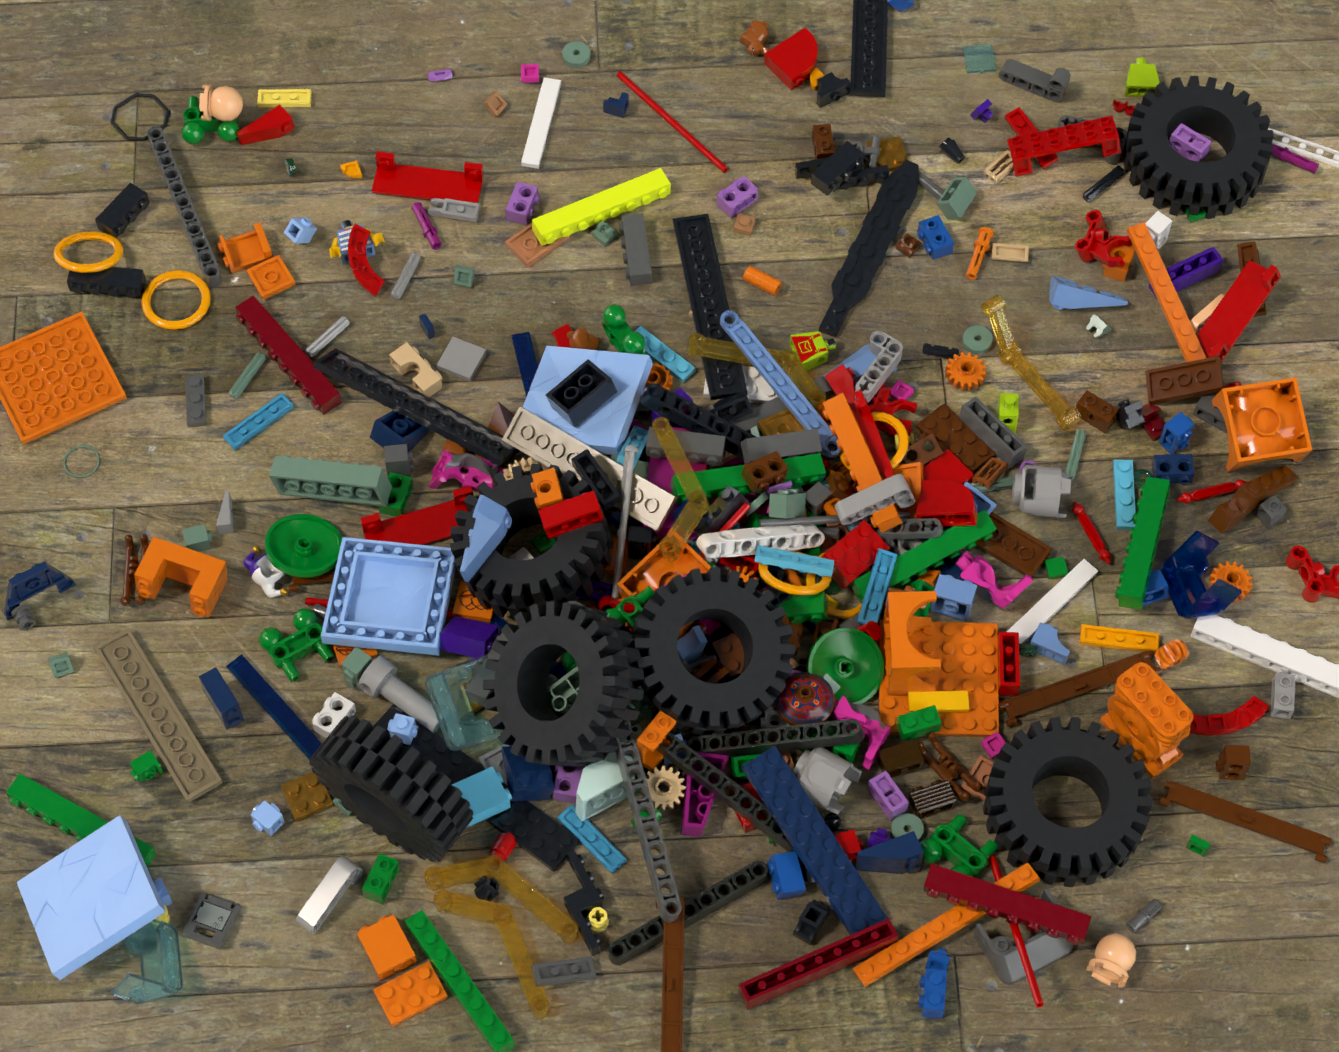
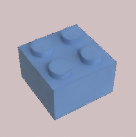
M939 574L934 590L937 594V600L931 603L930 612L968 622L977 585L967 580L955 579L950 575Z

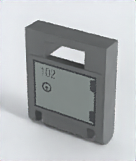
M202 892L182 934L183 937L221 950L240 913L241 905L236 904L234 909H232L234 906L233 902L214 895H210L207 899L208 894ZM197 927L214 932L215 934L212 938L198 934Z

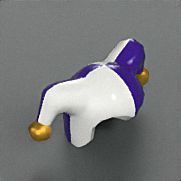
M254 546L252 552L243 561L245 568L250 571L251 578L262 587L267 597L286 596L288 590L285 587L281 590L274 588L275 583L285 573L270 563L266 553L255 559L256 554L260 553L261 548Z

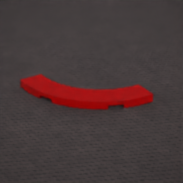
M1253 695L1244 705L1230 713L1207 716L1193 713L1190 733L1216 736L1237 732L1259 720L1269 710L1270 706Z

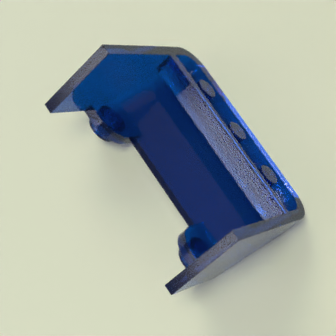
M1197 530L1162 564L1160 569L1168 584V593L1177 614L1185 619L1218 615L1242 593L1241 589L1221 579H1218L1206 590L1201 577L1209 568L1207 556L1219 545V542Z

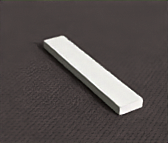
M543 78L521 166L539 169L561 80Z
M1268 128V130H1273L1274 134L1284 137L1282 143L1275 140L1272 143L1283 148L1287 147L1289 151L1339 168V151ZM1289 139L1301 142L1299 148L1287 145ZM1306 144L1318 148L1316 154L1305 151ZM1327 151L1335 154L1333 160L1323 157V152Z
M1083 559L1007 632H1019V645L1024 644L1035 634L1040 622L1045 624L1098 574V570Z

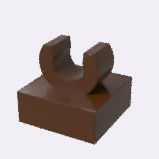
M906 233L896 244L895 249L911 258L921 247V242Z

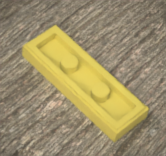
M311 89L258 90L257 105L258 108L277 107L278 105L282 107H311L312 92Z

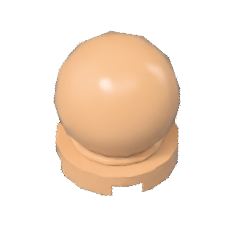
M204 84L202 86V89H205L204 93H200V111L204 113V116H201L203 121H210L212 116H214L217 120L227 122L239 116L242 111L243 101L237 90L229 86H220L213 90L211 85Z
M1117 933L1104 936L1096 946L1095 958L1090 960L1087 971H1092L1091 976L1110 986L1111 982L1118 983V987H1124L1129 977L1127 971L1132 968L1136 959V949L1133 942L1125 935Z

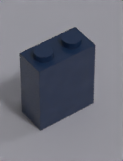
M217 667L198 676L204 694L226 730L237 727L244 718L239 703Z

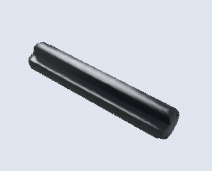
M1120 165L1116 166L1085 191L1082 198L1086 202L1093 200L1124 174V168Z

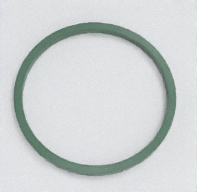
M89 446L72 448L66 453L63 460L65 471L70 476L76 478L90 476L97 470L100 463L98 453ZM79 448L92 450L98 458L94 470L86 475H74L65 466L67 456Z

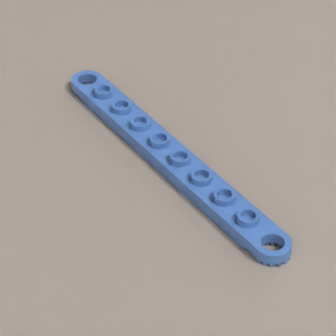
M729 310L722 313L720 317L721 327L805 430L818 429L824 454L832 458L837 457L841 453L836 443L838 438L833 435L830 427L747 325L738 317V314ZM726 317H731L734 319L735 322L732 324L725 323L724 319ZM835 444L838 449L832 452L828 450L827 445Z

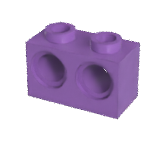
M1181 123L1171 134L1169 142L1173 149L1181 156L1189 160L1202 162L1208 155L1212 141Z
M745 176L734 180L729 187L720 190L717 194V206L730 218H733L758 200V188Z
M517 181L505 210L506 220L523 225L528 224L529 219H532L534 216L535 205H538L540 201L537 186Z
M585 766L555 767L557 777L556 781L553 780V800L576 804L577 789ZM568 768L574 769L572 773L565 772ZM564 786H568L570 788L568 791L561 790V788Z
M886 770L869 780V793L890 821L898 815L907 812L909 802Z

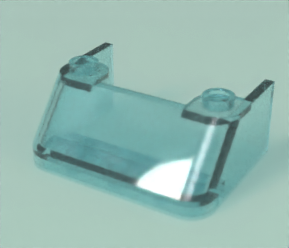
M487 654L434 673L426 679L427 692L446 744L451 750L458 751L496 739L503 732V730L495 731V729H492L488 719H475L463 683L470 681L473 677L472 666L488 658Z
M154 919L125 938L127 949L140 955L141 976L129 973L111 991V995L139 1004L176 995L183 987L179 936L176 928L169 923Z

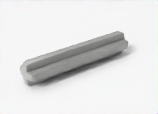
M411 253L391 292L393 298H401L421 259L420 254Z
M345 316L338 319L305 349L307 355L314 357L350 324L349 320Z

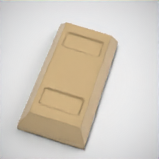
M992 244L993 260L1028 262L1029 246Z

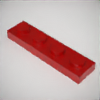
M1020 107L1004 115L1005 120L1017 136L1038 132ZM1053 153L1035 157V160L1044 170L1057 162L1058 157Z

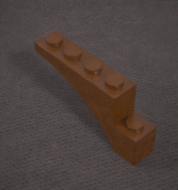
M1284 465L1246 482L1239 487L1231 500L1217 507L1208 521L1220 534L1231 530L1261 503L1294 484L1298 477L1290 468Z

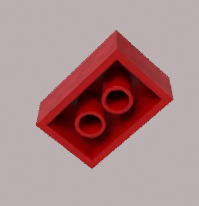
M864 519L824 553L821 558L834 560L832 578L844 590L853 580L874 564L879 548L888 551L890 547Z

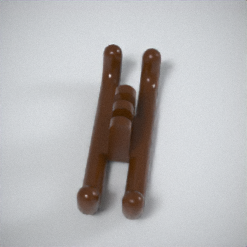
M129 534L125 536L123 597L120 599L123 606H127L130 603L131 584L135 583L134 574L140 564L138 557L134 556L133 538ZM146 534L140 536L142 546L141 560L149 546ZM138 594V597L136 598V603L139 606H142L145 603L146 598H143Z
M930 732L928 737L932 746L941 755L939 757L940 765L927 752L923 742H917L925 762L943 781H949L952 791L959 799L966 802L970 799V794L964 792L954 782L953 779L957 776H960L975 792L982 790V783L976 782L939 742L934 732Z

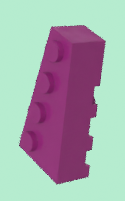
M696 752L723 773L728 759L727 755ZM699 764L692 765L695 771L703 769ZM685 773L684 786H686V789L683 792L681 835L701 837L715 795ZM715 776L708 778L712 784L719 782Z

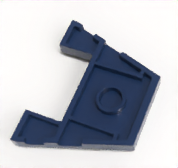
M45 561L35 564L31 569L23 573L16 574L8 582L4 615L7 621L14 618L11 612L20 606L19 603L54 585L62 593L76 586L75 582L71 577Z

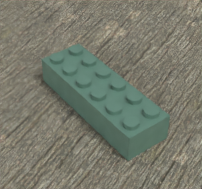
M284 455L275 456L269 473V477L279 494L286 496L386 507L392 490V485L383 468L377 465L365 466L359 463L328 462L323 459L310 460L305 457L292 458Z

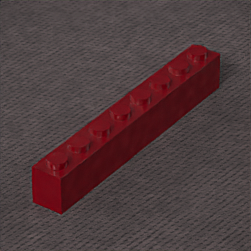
M254 295L235 307L237 312L235 316L238 322L246 326L250 336L257 338L259 346L268 351L267 353L272 361L276 360L278 362L280 370L284 374L287 373L289 375V379L294 386H299L302 395L311 400V404L316 411L320 410L325 415L342 403L340 393L321 371L313 368L314 363Z
M932 863L924 884V892H927L926 895L936 899L942 897L950 904L958 905L960 903L966 905V908L971 911L978 912V910L986 912V915L989 917L998 918L999 916L1005 918L1010 924L1018 925L1020 923L1026 925V928L1031 931L1038 932V930H1041L1052 938H1065L1068 943L1073 945L1084 943L1092 917Z
M888 918L739 984L738 993L746 1009L749 1010L879 953L897 942L898 934Z

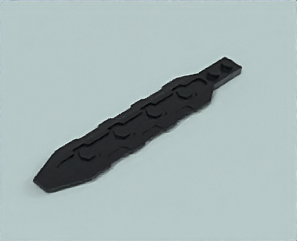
M906 160L883 181L876 195L877 198L869 214L866 215L855 242H852L848 250V256L841 270H838L831 284L833 301L819 326V332L836 338L849 310L865 299L872 285V280L879 266L882 265L886 252L893 238L896 237L900 224L917 195L919 164Z

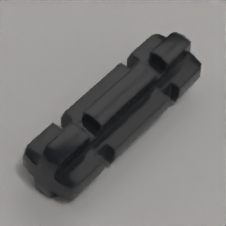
M924 343L922 353L928 355L933 353L934 356L945 358L950 356L953 359L954 354H959V349H949V347L940 345L931 346V344Z

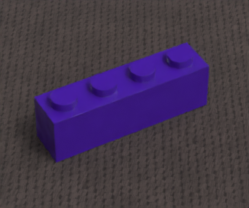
M1213 246L1166 268L1176 292L1219 273L1224 260ZM1149 283V289L1156 297L1151 284Z

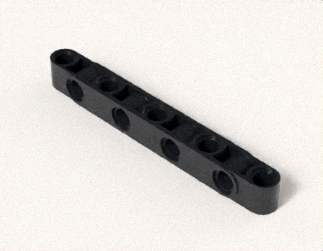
M649 384L640 395V402L645 407L690 432L725 436V450L743 460L741 442L747 438L756 437L658 384Z

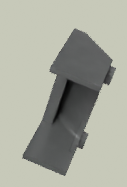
M1044 889L1041 900L1058 905L1049 889ZM980 923L977 924L973 936L999 979L1004 984L1012 985L1026 978L1017 947L1013 946L1010 940L1003 936L990 940ZM1044 931L1024 941L1034 973L1069 955L1073 944L1068 943L1067 939L1062 937L1052 938L1046 935Z

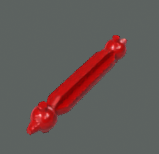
M1239 479L1235 483L1227 482L1194 490L1192 493L1185 492L1177 498V501L1188 504L1192 500L1199 501L1229 494L1236 489L1238 490L1242 484L1248 481Z
M1073 501L1072 512L1078 515L1079 523L1095 550L1100 553L1099 558L1110 565L1112 554L1106 550L1099 533L1089 516L1084 512L1085 508Z

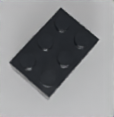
M587 359L549 391L546 397L552 409L575 428L617 393L612 379Z

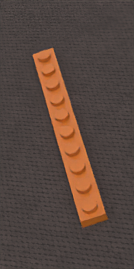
M1145 222L1128 227L1126 231L1185 361L1205 359L1204 351Z
M1027 862L993 884L1021 893L1038 883L1040 879ZM958 904L853 968V971L865 988L982 917L986 912L978 910V912L971 911L966 908V905Z

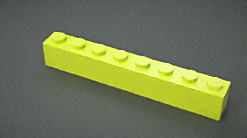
M661 168L534 218L532 219V231L541 246L551 244L561 237H568L575 232L583 231L590 226L599 224L601 221L615 218L627 211H633L635 208L650 204L659 198H665L670 194L671 183Z

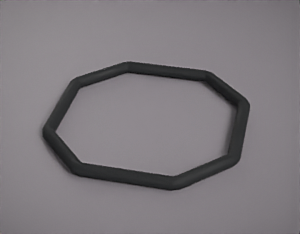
M135 93L114 106L110 122L125 139L145 141L148 139V135L145 137L127 136L114 122L116 110L135 97L153 98L166 112L164 123L160 126L162 129L167 126L169 110L155 95Z

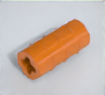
M751 265L748 266L743 275L744 281L773 296L778 294L782 286V281Z

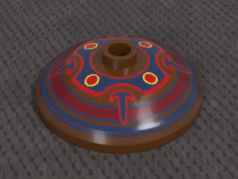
M800 672L790 675L785 680L786 686L775 699L776 710L784 721L790 725L825 722L830 717L835 705V696L832 687L824 678L813 673ZM807 692L808 695L804 696L802 693Z

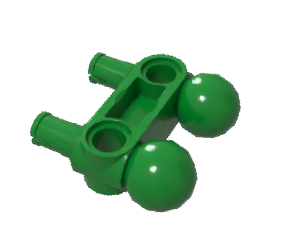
M190 96L188 98V108L183 112L184 126L182 137L184 141L188 144H197L203 140L204 132L217 131L220 139L226 142H232L238 138L237 132L240 131L238 117L232 121L224 122L212 116L210 121H203L201 116H204V113L200 111L198 97Z
M616 304L606 307L603 312L604 321L602 326L609 337L610 344L615 346L621 353L647 355L644 349L646 341L642 334L632 331L626 323L624 308Z
M648 586L638 595L628 596L615 608L606 610L605 612L608 613L607 617L616 618L622 623L619 630H622L627 623L634 632L633 626L643 609V605L652 598L655 592ZM626 604H632L635 610L632 613H626L623 607Z
M303 608L295 613L293 624L298 631L283 639L282 633L273 627L265 628L259 635L260 646L268 652L273 664L278 669H283L290 682H295L300 678V674L293 662L317 650L325 663L335 658L329 646L322 644L321 632L323 627L319 625L317 615L311 609ZM314 633L320 635L318 638L310 637ZM278 653H285V656L282 658L276 657Z
M958 814L949 824L937 826L934 833L928 839L920 842L924 851L922 862L934 864L944 856L954 865L950 870L974 878L982 873V870L988 865V858L997 850L998 846L990 839L980 850H977L957 832L967 822L966 818L961 814ZM939 836H943L947 840H942L939 838ZM970 862H974L978 866H973L970 864Z

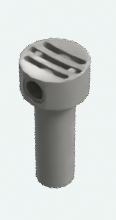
M378 656L373 660L359 679L358 688L373 699L378 698L380 695L384 696L409 716L415 718L417 722L432 733L436 732L444 723L447 713L395 676L398 667L383 656Z

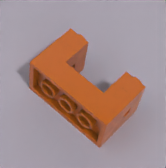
M156 537L152 538L134 574L137 594L143 598L156 599L165 578L193 586L189 593L191 612L196 616L210 618L228 580L226 561Z

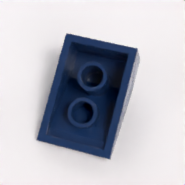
M393 410L375 420L370 438L383 448L384 446L407 444L408 451H411L430 430Z
M512 746L502 747L507 786L512 796L510 801L549 800L554 790L552 772L549 765L525 761L526 757L516 756L510 752Z
M912 831L858 851L855 868L857 871L892 874L908 872L911 874L918 871L921 867L924 851L915 832Z

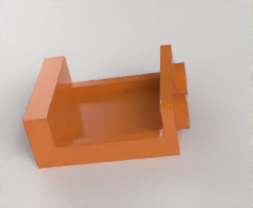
M261 222L253 224L255 231L224 240L223 235L219 236L220 243H217L220 253L225 254V257L222 258L225 267H229L231 273L251 268L272 258V252Z
M662 711L656 715L637 739V748L642 766L651 772L665 758L656 748L660 743L665 747L671 745L669 740L664 738L676 725V720Z
M394 914L383 916L377 923L366 925L357 932L358 940L368 955L380 981L417 963L416 955Z

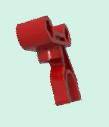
M1099 210L1088 212L1086 221L1089 229L1086 237L1079 239L1075 244L1081 261L1090 262L1095 258L1108 267H1124L1125 262L1121 256L1111 257L1110 253L1118 246L1125 245L1130 247L1132 245L1130 237L1115 235L1109 238V231L1106 228L1107 225Z
M886 381L871 401L868 402L871 412H883L894 415L895 412L902 409L915 413L917 409L916 402H909L904 399H897L891 403L888 402L892 388L885 386ZM880 421L892 432H897L890 424ZM904 425L909 434V425Z
M1294 546L1286 557L1285 562L1290 569L1298 570L1305 584L1302 591L1304 600L1310 603L1315 602L1320 595L1339 599V582L1337 579L1339 565H1335L1329 574L1326 575L1323 565L1318 561L1313 563L1303 546Z

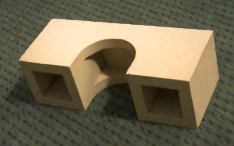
M406 342L389 354L390 363L401 376L411 371L419 373L412 378L413 388L431 397L442 389V376L438 371H434L431 368L427 359H422L419 356L420 354L414 346L411 347Z

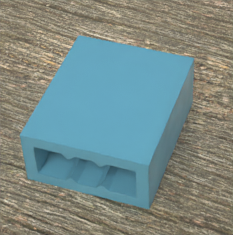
M493 766L452 784V786L460 789L463 793L461 797L468 800L470 803L469 808L473 810V819L467 827L511 808L510 800L512 796L508 788H503L501 784L504 783L500 772H495Z

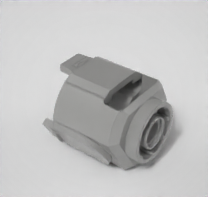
M1025 465L1021 473H1014L1012 505L1019 506L1023 513L1029 515L1066 518V511L1059 510L1061 494H1070L1071 479H1069V473H1063L1062 469L1057 467Z
M823 747L813 749L812 752L809 750L804 751L793 770V774L813 803L839 814L844 806L837 803V800L841 794L845 795L851 784L850 780L858 783L862 771L854 767L853 763Z

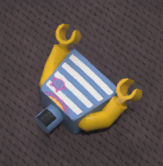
M345 220L341 223L342 229L337 231V237L333 239L331 248H329L330 258L341 257L342 265L349 263L348 241L354 226L350 220ZM370 231L371 234L366 246L367 257L375 255L374 245L376 247L380 242L385 243L382 233L375 234Z

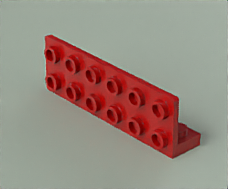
M1104 116L1099 119L1086 120L1081 123L1068 124L1063 127L1050 128L1045 131L1007 139L1015 177L1033 173L1031 158L1098 143H1101L1103 157L1121 153L1119 134L1113 116Z
M376 152L377 169L372 193L426 200L446 198L472 203L479 202L484 179L483 164L465 162L464 172L400 165L396 164L394 153Z
M1248 261L1197 334L1206 358L1220 356L1222 363L1281 278L1276 266L1271 264L1266 269L1253 261Z
M862 390L854 392L856 400L850 406L882 478L885 480L894 476L895 473L868 402Z
M471 485L453 490V500L397 517L381 521L379 512L361 517L360 521L365 539L428 545L451 538V527L458 526L455 519L457 511L468 512L464 500L469 494L473 496Z

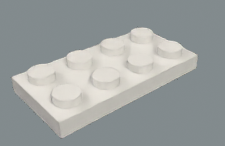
M742 366L749 402L763 404L778 397L755 367ZM705 378L703 398H710Z

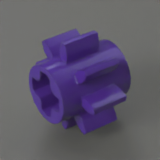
M878 828L876 832L871 831L867 845L872 847L891 840V837L887 836V830Z

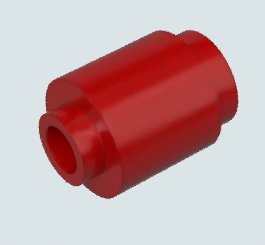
M508 832L500 833L490 848L489 857L498 863L506 861L517 845L516 838Z

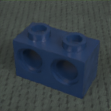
M1192 454L1154 455L1151 464L1153 478L1170 480V483H1179L1181 485L1192 483L1195 475Z

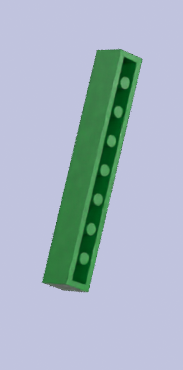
M820 453L783 459L789 469L786 479L781 483L791 481L793 488H799L808 484L815 485L818 481L820 483L823 482L826 471ZM744 465L673 475L670 486L673 495L678 497L675 504L687 505L696 501L707 502L718 498L728 485L738 490L743 496L752 493L741 476ZM773 483V484L769 485V487L774 486V485H778V484ZM758 490V491H756V493L760 494V493H763L765 490H763V491H759V490Z
M1147 477L1145 484L1141 485L1140 495L1142 499L1138 498L1137 510L1139 511L1134 514L1133 520L1135 528L1131 527L1130 539L1132 540L1127 543L1126 548L1128 557H1124L1123 568L1125 569L1124 572H1120L1119 577L1121 586L1116 588L1115 598L1119 599V607L1139 610L1143 608L1170 493V480Z
M983 510L977 513L976 526H953L944 531L939 537L931 538L898 556L888 589L894 588L898 584L904 586L911 582V577L915 575L920 577L928 572L927 568L933 566L935 569L944 564V559L948 557L953 559L961 554L959 551L966 548L968 551L977 546V541L982 539L984 542L992 538V533L997 529L987 511ZM871 571L850 583L861 604Z
M20 773L6 791V795L9 798L8 802L16 808L21 806L32 817L37 815L42 818L41 820L45 824L57 826L58 830L63 834L75 836L78 842L108 823L104 819ZM134 837L148 868L156 856V852L151 845Z
M420 910L406 919V929L491 1051L509 1052L514 1049V1039L424 911Z

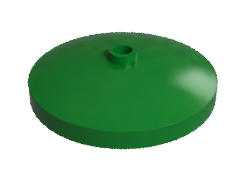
M294 514L279 519L268 529L265 537V553L270 563L285 574L301 578L316 577L329 572L336 566L342 538L338 530L325 519L309 514Z
M837 628L824 633L814 642L807 656L806 672L821 677L827 673L841 687L834 694L835 699L840 701L841 697L844 696L848 703L862 704L869 700L880 687L884 674V661L878 645L866 633L853 628ZM841 664L844 665V670H843V671H841V668H842Z

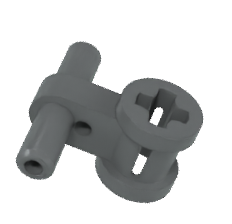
M873 136L872 147H863L858 141L852 142L851 144L858 147L864 153V162L867 158H870L869 168L876 167L877 158L880 154V137Z

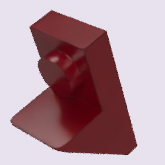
M1146 404L1142 407V415L1145 421L1140 423V425L1152 441H1155L1161 437L1165 423L1159 416L1161 408Z

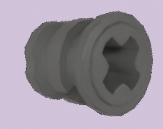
M20 605L12 610L11 614L15 617L16 623L19 624L20 630H29L36 624L29 605Z

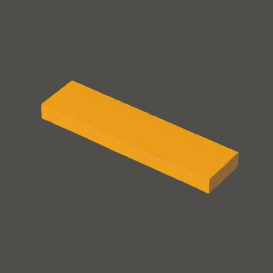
M1081 624L1079 645L1138 652L1151 650L1155 653L1159 649L1160 633Z

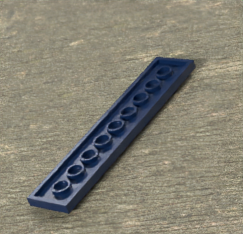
M776 746L744 764L741 769L848 933L852 935L886 920L888 917Z

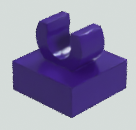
M988 99L985 100L970 116L973 120L980 116L981 120L985 123L993 116V113L988 109L992 103Z

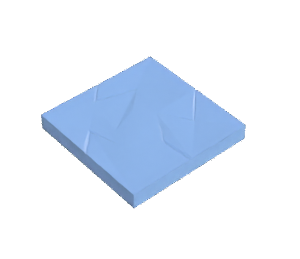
M546 346L523 408L602 454L619 455L653 362L650 355ZM589 359L612 379L617 393L574 428L552 409L546 394Z
M342 537L321 632L322 644L439 656L440 635L445 626L456 569L455 558L451 548Z
M120 815L17 881L51 972L59 980L65 978L166 912L128 822Z

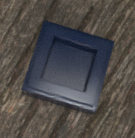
M425 313L420 315V326L428 339L435 337L434 326Z

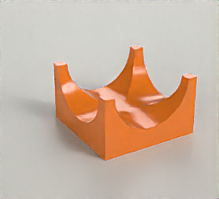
M1296 377L1223 388L1212 399V405L1217 407L1222 413L1227 429L1229 442V457L1226 464L1227 473L1234 472L1247 465L1274 459L1288 458L1292 459L1293 462H1298L1312 451Z
M673 530L617 583L620 596L625 599L630 595H638L648 586L654 591L662 585L668 584L673 577L679 574L684 576L693 569L700 568L701 573H707L711 566ZM693 622L681 628L678 640L683 637Z
M936 591L888 592L883 620L887 695H908V692L936 691L935 684L926 683L915 676V674L929 670H940L941 659H933L922 655L911 645L908 639L914 632L931 627V617L913 616V614L923 605L936 602Z

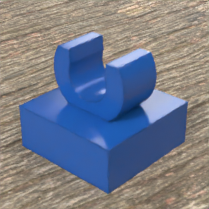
M939 947L937 952L931 950L925 969L947 971L951 958L945 955L947 950Z

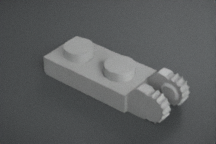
M446 198L431 199L430 204L434 207L428 209L429 215L477 223L480 204Z

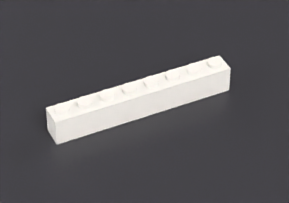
M1201 609L1190 637L1276 673L1287 672L1290 675H1295L1296 681L1339 698V664H1333L1323 657L1309 654L1304 649H1297L1290 646L1287 642L1275 640L1267 634L1253 631L1248 626H1241L1234 623L1231 619L1222 618L1212 611Z

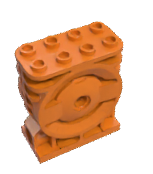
M1140 662L1133 665L1117 678L1114 688L1115 694L1107 702L1108 713L1100 718V722L1109 732L1113 730L1120 735L1118 742L1122 747L1129 743L1135 751L1132 758L1135 761L1142 759L1146 767L1145 772L1151 779H1154L1182 758L1183 753L1177 746L1190 734L1193 713L1147 663Z

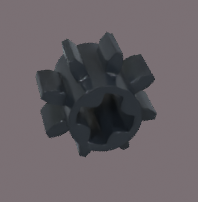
M484 875L474 883L476 886L474 890L475 895L482 901L486 899L488 902H491L500 894L497 891L499 890V883L493 877L487 879L486 875Z

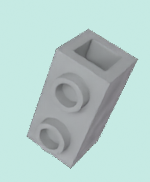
M1287 672L1275 673L1272 680L1270 717L1291 719L1294 712L1295 675H1290Z

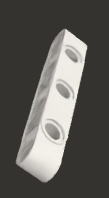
M814 524L756 527L705 533L698 537L696 545L708 558L755 555L757 545L786 551L815 548L822 545L825 536Z

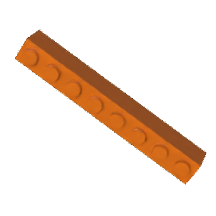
M844 393L823 402L825 410H823L824 416L827 421L830 420L832 423L829 427L833 435L838 436L836 443L840 451L844 450L846 454L843 455V459L846 465H850L852 468L849 472L853 481H857L859 484L856 486L858 492L883 481L882 475ZM895 504L873 513V516L870 517L874 528L878 527L881 533L903 523Z

